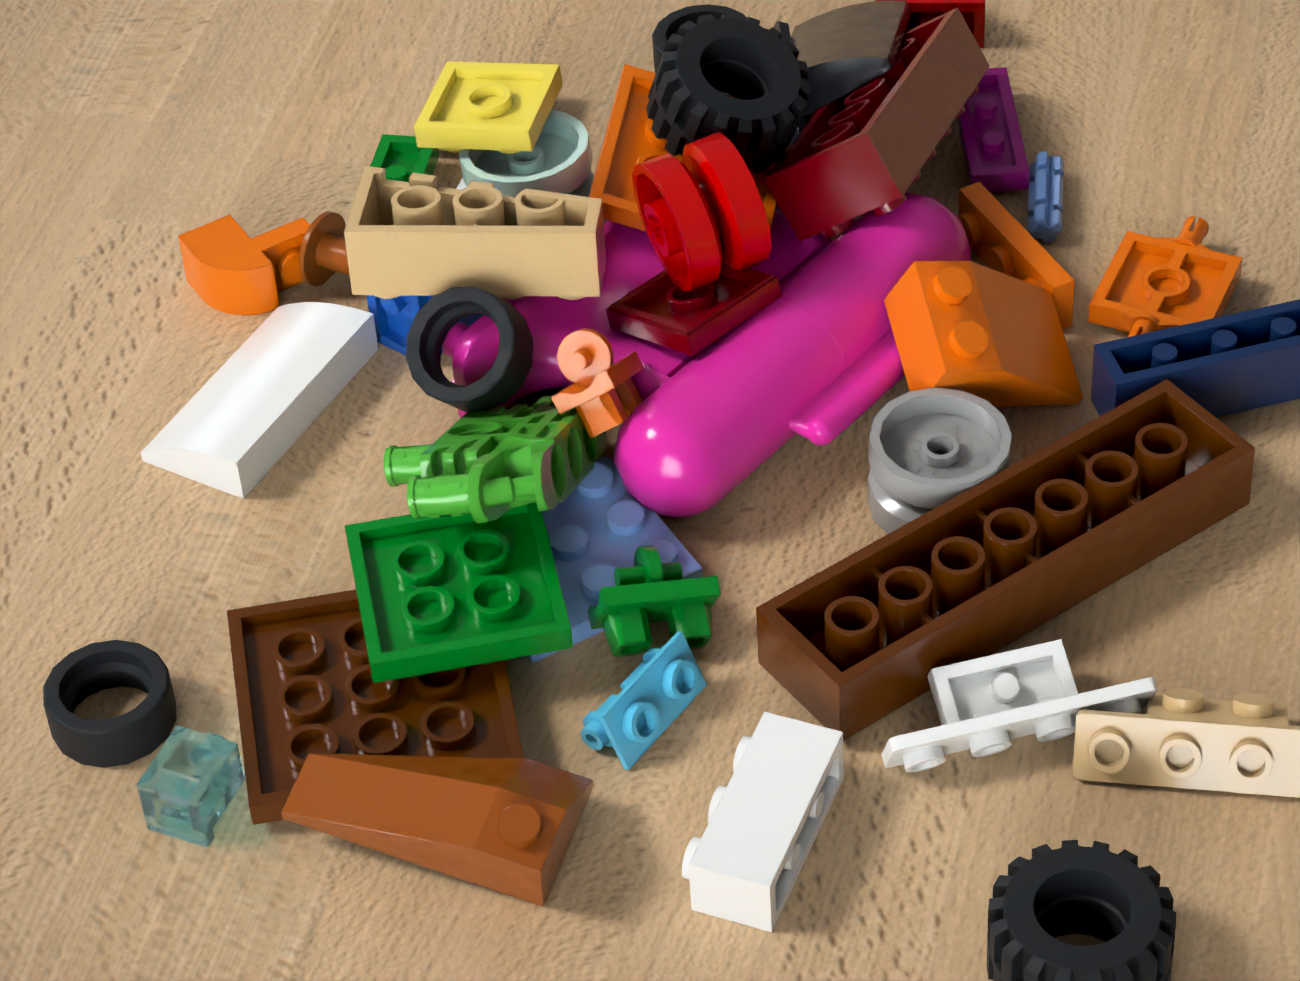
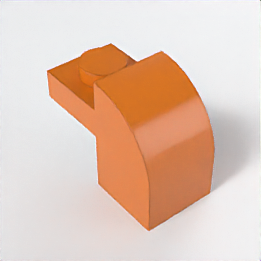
M227 215L178 236L186 280L207 305L218 311L233 315H258L274 311L280 306L278 292L304 281L299 271V254L304 236L310 224L302 217L250 238L231 215Z

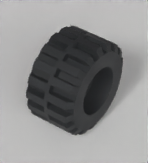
M723 13L721 19H716L712 14L699 16L696 24L691 21L685 22L679 27L677 34H672L667 41L648 95L647 115L648 118L654 120L651 129L656 138L666 139L667 142L664 148L670 154L676 156L678 154L683 155L686 144L713 133L721 132L736 147L748 169H752L757 174L768 170L771 161L777 163L785 154L787 147H789L811 92V82L806 80L809 69L805 61L797 60L800 51L792 42L784 43L781 40L783 34L774 27L767 30L759 26L760 20L749 16L747 21L737 19L736 14ZM719 91L728 93L736 98L726 96L720 93Z
M1063 840L1061 848L1052 850L1047 844L1033 848L1032 859L1028 860L1020 856L1008 865V876L999 875L993 885V898L989 899L988 979L993 981H1171L1176 912L1173 911L1174 899L1169 887H1160L1161 875L1151 865L1139 868L1137 855L1125 849L1119 854L1110 852L1109 844L1094 841L1092 847H1083L1078 845V840ZM1067 934H1085L1097 937L1105 942L1097 945L1080 946L1062 942L1056 939V937Z

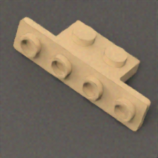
M1168 688L1163 690L1162 696L1154 695L1152 699H1148L1147 714L1084 709L1078 711L1076 715L1072 774L1075 779L1085 781L1300 798V726L1289 725L1287 705L1275 704V700L1267 695L1240 693L1234 695L1232 701L1204 699V694L1194 689Z

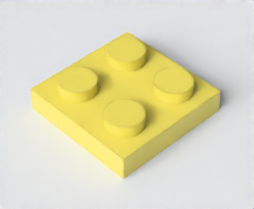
M447 61L413 127L417 148H441L449 152L464 149L498 150L506 154L521 151L532 152L563 85L560 65Z

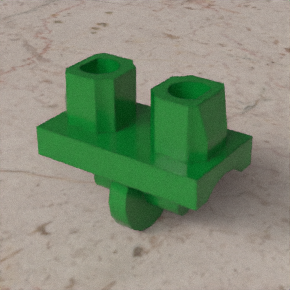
M653 545L640 546L634 554V566L615 568L614 580L616 586L602 587L599 593L598 605L590 606L588 609L591 629L604 628L614 657L633 656L647 652L653 644L649 623L664 621L668 623L670 638L677 631L683 632L690 649H698L704 647L712 637L711 607L720 597L721 592L717 576L682 579L683 571L680 562L661 563L656 547Z

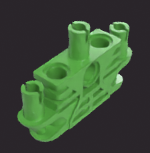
M543 396L534 404V407L520 404L514 405L511 409H506L505 406H497L488 411L467 412L433 444L401 447L396 445L389 446L384 454V472L386 480L391 487L408 484L407 502L411 516L414 519H420L425 516L429 518H440L443 515H451L452 517L464 516L471 513L474 521L479 524L497 520L511 508L536 502L538 512L552 510L559 502H564L595 467L594 463L602 456L606 445V431L590 438L575 407L559 415L551 399L552 396Z

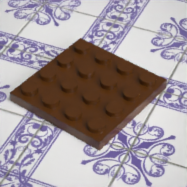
M356 590L227 610L248 803L253 825L285 820L282 819V809L309 753L524 758L505 660L373 683Z

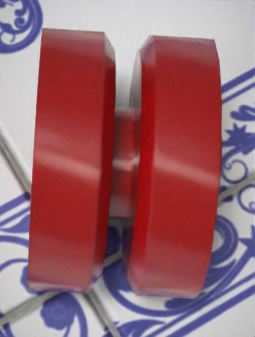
M721 132L713 133L686 144L682 161H679L668 152L634 165L632 181L641 220L663 268L673 283L683 292L694 290L718 280L722 262L735 271L742 270L769 258L772 249L771 232L763 201L743 157L730 139Z

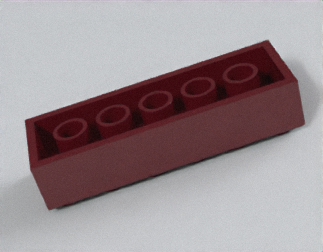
M958 7L905 32L892 69L818 109L764 179L800 242L819 233L822 234L824 239L834 237L852 226L855 222V217L872 211L874 216H881L894 210L906 200L904 193L908 187L921 178V168L937 154L935 147L939 141L951 133L949 126L954 119L965 112V102L979 91L978 83L990 67Z

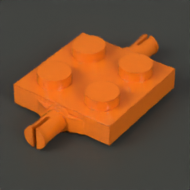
M1195 216L1188 217L1179 236L1176 238L1152 237L1127 231L1089 303L1088 322L1115 328L1120 331L1129 332L1127 337L1221 317L1241 277L1243 258L1216 252L1202 245L1201 243L1208 233L1209 225L1201 217H1199L1196 225Z

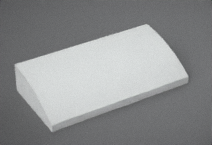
M299 302L279 306L141 451L142 461L244 499L379 350L373 313L323 302Z

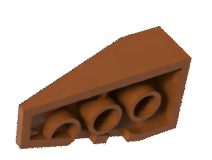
M309 753L282 809L281 815L282 819L544 907L594 783L592 779L527 758Z

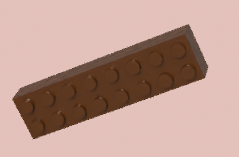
M1166 379L756 607L759 664L824 727L842 731L844 741L931 690L927 678L931 669L995 653L1247 506L1250 502L1255 447Z

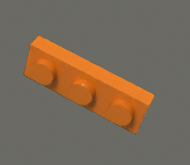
M980 182L959 189L958 217L961 219L971 249L983 260L988 268L1051 291L1062 330L1072 327L1075 280Z

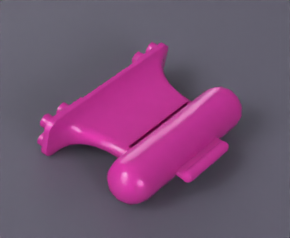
M906 192L904 193L906 200L900 206L881 216H874L872 211L867 212L835 240L830 238L824 239L822 234L819 233L800 242L776 201L770 229L772 244L770 256L768 259L761 261L760 266L754 264L747 268L778 277L782 296L693 356L610 327L606 309L665 269L650 243L647 232L608 220L604 223L607 264L600 297L566 300L558 296H524L513 300L503 299L511 303L527 320L534 342L532 366L523 386L506 403L499 406L511 409L524 398L536 392L552 388H566L574 382L567 379L559 368L557 361L558 347L562 340L573 331L583 328L598 331L607 338L612 346L614 353L613 364L636 351L644 366L641 371L631 377L643 402L623 422L618 430L615 445L614 462L626 491L644 507L656 512V514L685 519L708 511L794 435L798 433L815 445L824 446L831 443L905 377L884 299L914 261H971V247L961 219L937 198ZM483 315L471 326L458 322L448 331L442 345L444 355L452 359L454 378L451 382L459 386L470 385L479 381L492 368L499 352L500 334L497 325L490 317ZM458 409L460 418L467 413Z

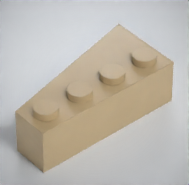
M364 166L344 230L352 295H374L381 299H392L399 296H435L452 287H477L506 300L518 299L524 296H558L566 300L601 296L607 259L602 199L527 188L518 193L516 197L503 196L498 189L494 188L492 183L471 181L467 188L460 190L437 186V177L435 175L412 173L409 177V182L386 179L385 168Z

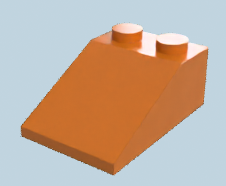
M914 261L885 297V307L909 391L934 387L964 390L989 401L994 407L1079 404L1082 401L1083 394L1051 291L972 261Z

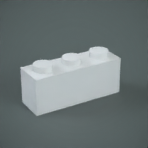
M764 711L752 737L745 735L741 738L734 756L733 775L727 787L719 785L712 796L708 811V826L702 838L694 836L690 840L684 854L682 876L689 879L691 910L764 931H773L844 779L842 731Z

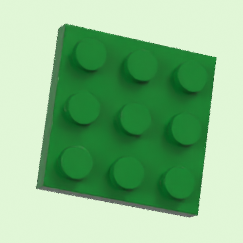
M536 502L511 508L497 520L479 524L474 521L471 513H468L464 516L452 517L451 515H443L440 518L425 516L420 519H414L411 514L344 525L373 683L573 648L571 626L543 513L538 512Z

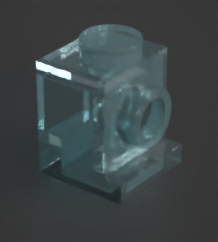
M177 725L136 784L147 829L208 848L215 838L213 833L215 824L245 781L238 743L229 741L216 733H202Z

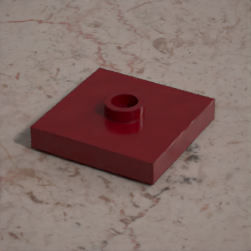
M722 262L718 280L684 292L673 283L664 270L611 304L606 309V313L612 329L693 356L780 298L782 293L778 277L751 268L733 271Z

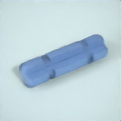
M1043 151L1036 155V162L1030 165L1027 231L1034 239H1042L1044 244H1050L1056 240V234L1062 231L1064 161L1060 156H1050L1047 151Z

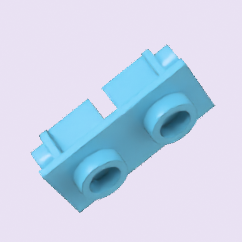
M677 631L665 645L647 650L643 655L641 664L620 685L622 691L618 695L611 694L596 711H590L583 719L584 728L580 733L582 740L594 750H601L604 746L614 748L624 769L629 770L707 685L683 632Z

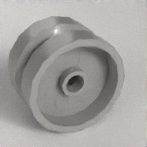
M934 387L909 391L887 402L873 418L869 435L868 461L870 470L867 485V503L873 520L889 534L1008 468L1011 456L1012 433L1005 416L983 398L964 390Z

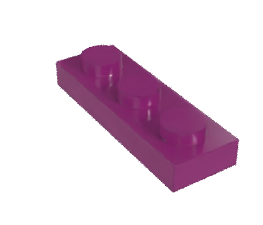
M1007 67L988 68L978 83L979 91L967 99L964 104L965 112L956 118L969 185L980 182L990 193L1029 189V167Z

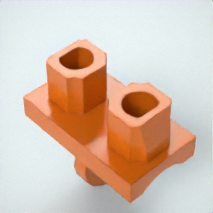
M583 328L573 331L566 336L558 347L557 361L559 368L564 376L574 383L552 396L551 399L559 415L575 407L590 438L625 422L629 418L628 415L643 402L631 377L641 371L644 366L636 351L613 364L614 353L607 338L596 330Z

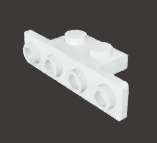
M1062 639L933 668L930 670L927 678L942 726L894 736L888 740L881 755L885 768L904 764L906 772H919L944 763L946 761V754L970 749L973 757H982L1006 750L1012 745L1011 739L1036 734L1037 740L1040 742L1060 739L1075 732L1077 712L1083 709L1143 714L1142 708L1146 707L1148 699H1152L1157 692L1154 678L1149 677L1078 694Z

